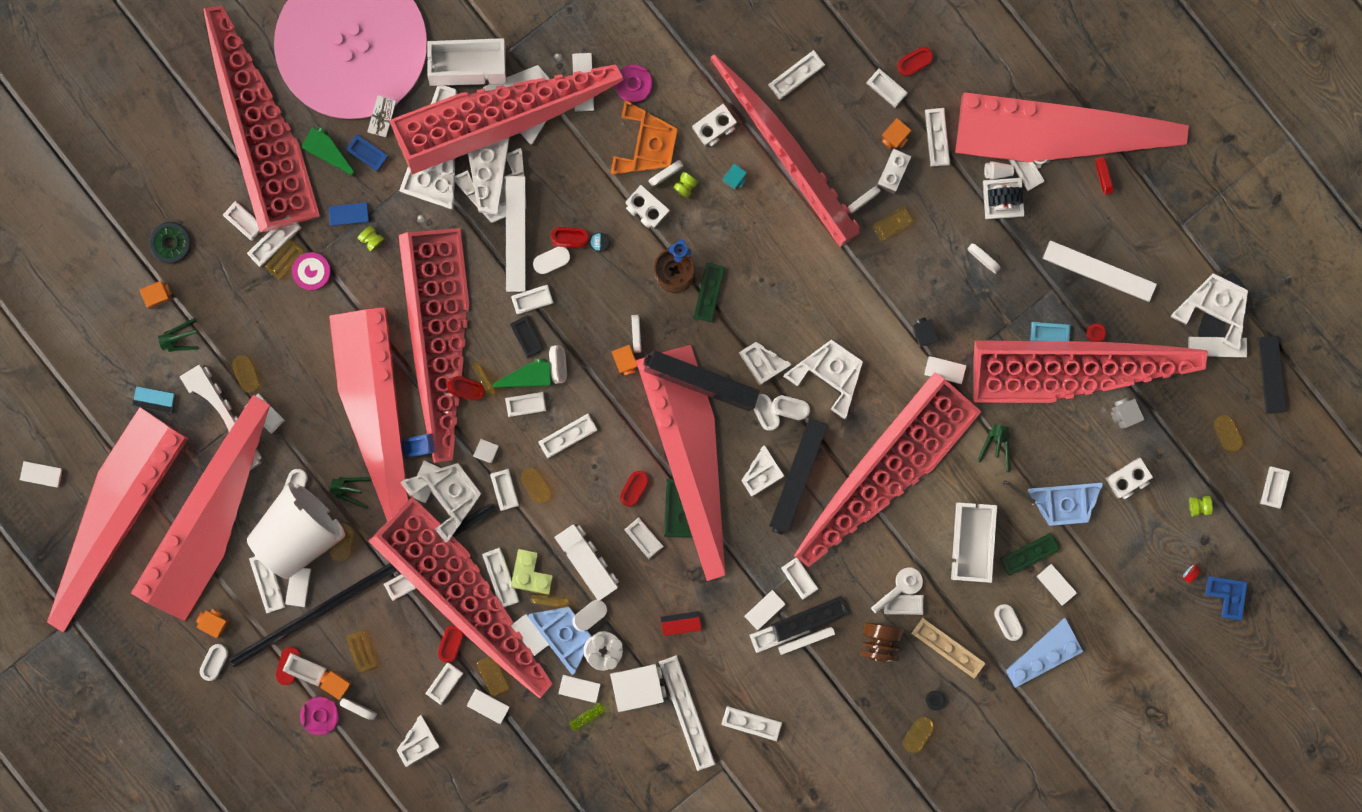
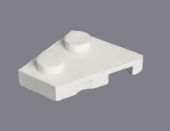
M757 342L739 352L759 385L791 366L790 362L776 356L777 354L766 350L764 346Z
M764 445L741 481L751 497H754L783 479L784 475Z
M422 715L417 718L413 728L409 730L405 740L397 749L405 767H409L440 748Z

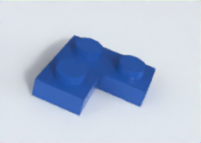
M1208 576L1205 595L1224 598L1221 617L1242 620L1247 582Z

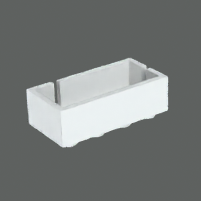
M504 38L427 41L428 80L430 86L485 84V80H488L489 84L506 83V47Z
M956 503L952 558L956 559V562H952L951 580L992 583L997 505L977 504L976 508V504Z
M573 524L554 538L563 551H566L574 567L597 600L600 601L618 588L617 583L619 581L614 573H608L606 570L608 565L602 557H597L595 554L597 549L591 541L587 542L583 537L586 533L582 527Z

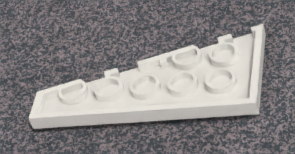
M444 85L437 86L431 104L457 95L458 91ZM455 158L413 175L408 167L399 191L453 210Z
M510 137L468 153L477 207L480 213L498 215Z

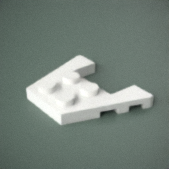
M537 65L507 77L506 83L489 84L484 86L483 89L485 91L494 90L496 86L504 85V87H510L514 83L539 78L548 80L549 77ZM546 121L521 132V135L530 145L534 143Z
M520 148L507 154L506 159L512 170V174L507 176H524L523 155ZM465 171L456 175L454 182L477 206L474 184L469 172ZM506 176L503 177L498 215L483 213L491 223L506 218ZM525 193V209H527V206H526V193Z
M1212 274L1171 315V318L1186 325L1196 307L1230 324L1231 326L1222 343L1239 350L1248 290Z
M830 340L785 373L783 377L798 386L808 371L817 375L841 392V395L830 410L845 419L863 361L833 340Z
M458 463L405 479L401 482V485L410 497L425 486H428L450 515L448 520L435 529L445 543L450 540L464 517L481 495Z

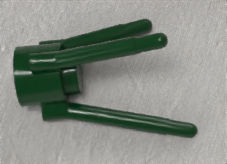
M193 318L158 336L161 349H168L169 352L198 350V346H175L178 339L197 334L198 330L179 335L173 334L194 323L196 319Z
M994 425L993 430L989 429V434L978 457V462H981L993 437V441L997 442L996 458L999 457L1001 443L1005 441L1006 472L1010 471L1009 427Z
M371 477L333 478L330 493L336 494L335 497L342 498L357 506L368 509L367 505L343 494H347V491L362 493V490L348 487L349 484L346 482L372 481Z

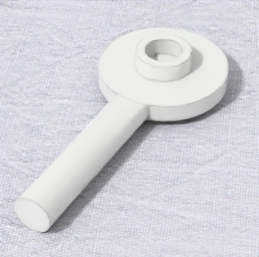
M914 568L902 569L896 576L897 587L872 606V611L877 613L901 592L907 595L918 592L923 584L921 574Z

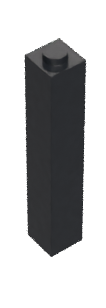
M656 350L647 354L644 359L643 365H645L644 372L748 412L756 406L760 390Z
M811 418L808 419L769 524L772 527V532L780 535L783 532L788 533L827 428L825 423Z

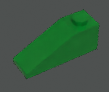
M320 127L317 130L311 128L301 148L354 177L355 172L332 139L327 136L329 132Z
M535 359V363H529L494 382L493 388L551 386L550 362H546V359Z

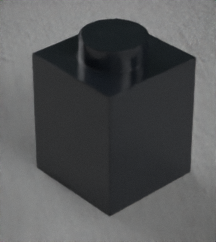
M926 317L915 320L916 324L912 326L919 348L939 341L932 319L926 320Z

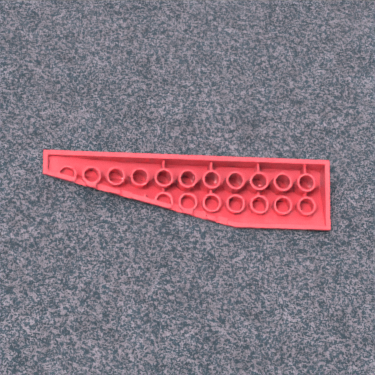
M616 65L594 68L591 69V72L586 73L581 71L574 72V75L565 77L561 74L554 76V79L545 80V78L514 83L510 87H504V85L496 86L494 90L485 91V89H479L477 93L472 94L463 92L389 121L406 163L413 175L550 120L621 82L623 77Z
M964 92L961 98L955 153L1020 162H1035L1034 160L1044 161L1047 159V161L1122 151L1129 152L1157 147H1172L1187 144L1189 125L1103 110Z
M460 228L407 232L399 235L412 349L427 434H433L435 453H432L433 462L453 460L454 430L455 425H457L456 411L457 406H459V398L448 391L447 384L452 377H462L464 359L462 354L466 340L464 335L468 321L466 320L467 311H469V297Z
M383 307L330 315L338 392L388 521L409 500V496L401 485V482L407 479L388 315L387 309Z
M934 372L849 475L822 512L794 556L808 567L828 552L829 548L833 545H838L843 537L849 533L852 534L861 523H866L888 506L893 498L902 495L907 487L920 481L919 478L924 474H929L978 417L981 411L948 381Z
M255 395L252 396L194 487L131 594L166 613L186 621L225 556L226 547L230 540L232 527L236 520L239 504L243 497L270 404Z
M141 407L97 474L47 623L63 633L189 439Z
M411 497L375 533L369 542L471 641L538 698H541L551 687L552 682L540 663L536 662L531 649L527 648L521 640L523 637L520 632L516 633L512 628L513 621L497 596H494L490 590L488 582L481 576L478 566L474 565L470 558L471 555L453 536L445 543L435 530L441 524L417 500Z

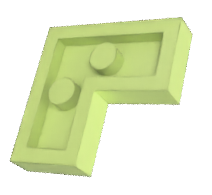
M518 549L511 588L549 595L552 575L534 572L537 553Z

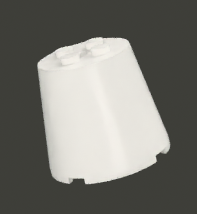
M289 482L250 533L247 542L255 557L278 576L289 579L345 537V532L337 519L332 520L328 515L330 510L317 497L301 485L296 484L294 486L292 482Z

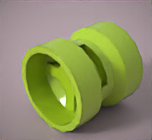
M683 172L679 183H676L673 189L682 196L689 198L691 190L699 182Z
M372 225L368 226L358 236L362 243L367 244V248L371 252L384 241L381 235H376L377 233Z
M1203 496L1202 499L1197 497L1189 499L1191 516H1199L1202 513L1212 515V500L1210 496Z

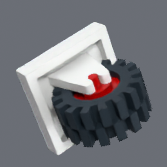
M1022 178L983 181L985 219L1024 217Z

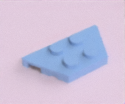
M1102 483L1032 488L1028 489V493L1049 526L1087 523L1103 485Z
M570 607L529 614L528 618L573 675L584 655V645L591 636L587 630L581 632L575 629L573 626L575 614Z

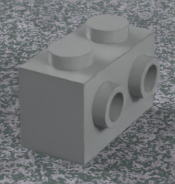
M1128 397L1115 402V407L1111 408L1113 411L1111 412L1112 419L1115 423L1118 422L1121 429L1144 420L1135 399L1129 400Z

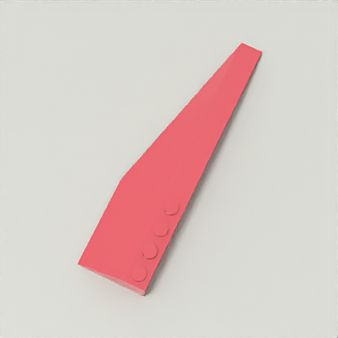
M223 5L204 8L218 82L260 233L320 217L300 145L290 132V126L284 121L280 108L274 103L273 96L259 70L254 67L250 54H247L244 49L243 42L240 36H237L234 25Z
M716 55L711 56V61L838 246L842 247L860 234L858 231L860 226L855 219L851 220L847 215L850 213L844 203H839L837 200L839 196L836 191L828 187L826 184L828 180L825 175L817 171L783 123L734 71Z
M975 341L973 401L980 403L1056 402L1057 399H1070L1076 395L1093 394L1094 391H1107L1126 387L1140 381L1149 382L1154 378H1167L1177 373L1186 374L1206 369L1208 351L1183 347L1113 342Z
M691 345L662 352L698 367ZM645 358L636 360L706 580L709 581L725 576L715 418L708 396L644 372L645 365H643Z

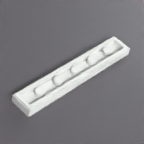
M506 176V292H525V176Z
M1049 241L1042 258L1147 302H1150L1157 285L1053 241Z
M677 655L659 661L697 771L716 765Z

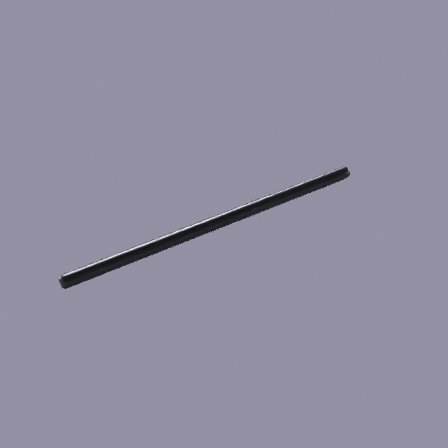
M490 503L463 519L452 536H457L496 513L497 508L495 505ZM391 563L387 564L229 658L233 667L238 666L398 570Z

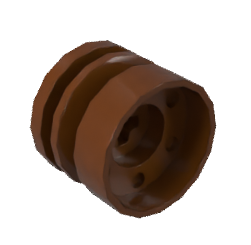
M666 249L655 260L654 272L656 281L666 292L673 294L682 293L694 281L695 270L693 260L690 256H686L681 262H676L674 255L669 252V249ZM675 269H678L679 275L675 274L672 276L671 270L675 271Z
M864 622L863 635L871 639L870 642H861V646L869 647V651L860 650L859 655L869 660L880 662L899 661L900 656L892 655L891 653L892 651H901V648L893 646V642L902 641L904 628Z

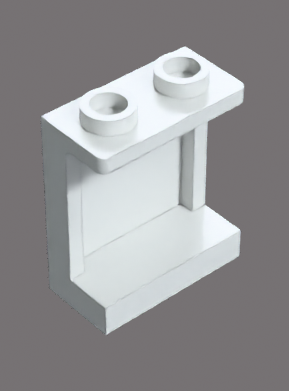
M656 664L610 674L618 712L663 703V698L667 697L665 687L660 686L659 679L663 678L661 668L656 667Z

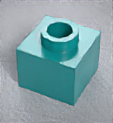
M733 164L723 178V182L734 190L737 187L741 188L747 180L745 178L747 172Z

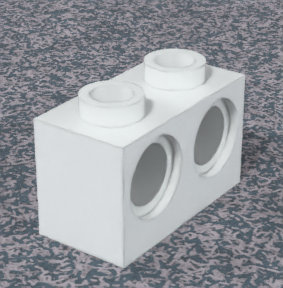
M722 104L695 123L692 129L705 147L708 145L712 147L720 141L719 137L724 133L726 136L732 133L737 122L725 105ZM726 117L729 123L726 126H721L718 123V119ZM705 128H710L713 131V135L705 137L702 131Z
M893 149L877 186L895 194L911 156Z
M642 185L626 201L628 206L626 209L634 216L638 214L642 218L641 222L648 229L650 227L655 229L670 212L667 207ZM636 198L644 199L645 203L642 207L634 205ZM651 210H656L659 213V217L652 220L648 217V213Z
M1137 458L1105 479L1117 498L1123 497L1126 499L1134 494L1132 490L1138 486L1142 489L1150 484L1149 480L1153 477L1142 459ZM1136 469L1142 471L1143 475L1140 480L1134 478V471ZM1120 479L1126 482L1124 490H1120L1117 486Z

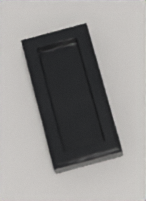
M527 315L510 323L527 358L544 350Z

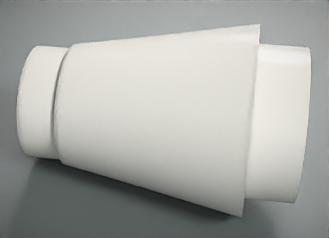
M990 161V163L985 164V177L995 180L1013 176L1014 166Z

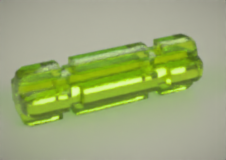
M598 703L593 706V709H588L579 715L577 719L570 721L569 725L572 730L576 731L581 725H585L596 718V715L602 714L604 712L603 706Z

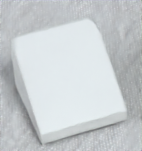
M480 439L473 457L492 464L499 446Z

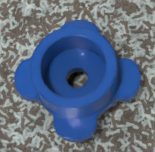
M682 239L669 247V252L674 255L676 262H681L684 257L690 256L692 253L691 249L687 248L685 240Z

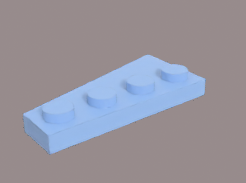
M1063 618L1043 638L1037 641L1025 654L1006 669L1015 688L1083 652L1066 618Z

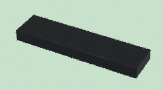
M1278 335L1258 337L1266 414L1286 412Z
M839 596L771 624L777 642H781L849 613L842 596Z

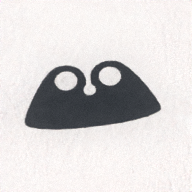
M1231 272L1224 278L1246 289L1234 273ZM1249 292L1247 293L1248 308L1245 310V315L1251 311L1253 306ZM1204 312L1198 330V337L1225 338L1228 332L1225 329L1226 322Z

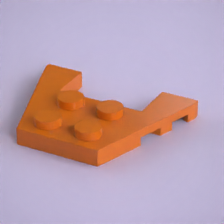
M625 100L621 118L641 122L633 160L614 156L610 174L615 175L669 167L672 161L677 128Z

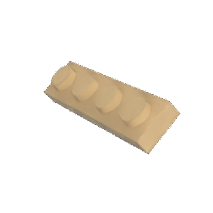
M924 618L920 620L911 633L973 679H975L985 665L982 660Z

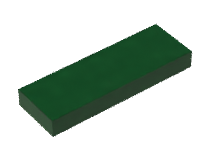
M706 263L693 319L712 323L725 270L724 266Z
M1049 533L999 559L1009 576L1060 549L1052 533Z

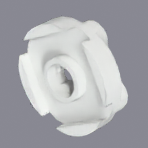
M600 631L592 637L590 636L584 645V656L587 662L597 670L614 669L622 657V642L615 635L607 631ZM606 646V649L608 651L606 654L601 656L599 649H603V647Z

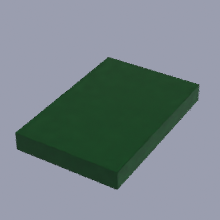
M666 479L664 537L693 538L674 479Z

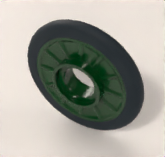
M162 223L150 235V251L160 262L167 264L177 263L183 260L190 251V235L178 223ZM167 238L175 240V245L172 248L165 246Z

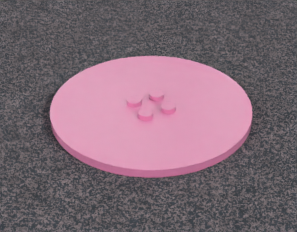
M288 0L280 13L274 37L275 57L283 80L294 95L305 105L333 118L347 120L372 117L377 95L395 99V105H397L412 90L425 64L427 33L422 15L414 0Z

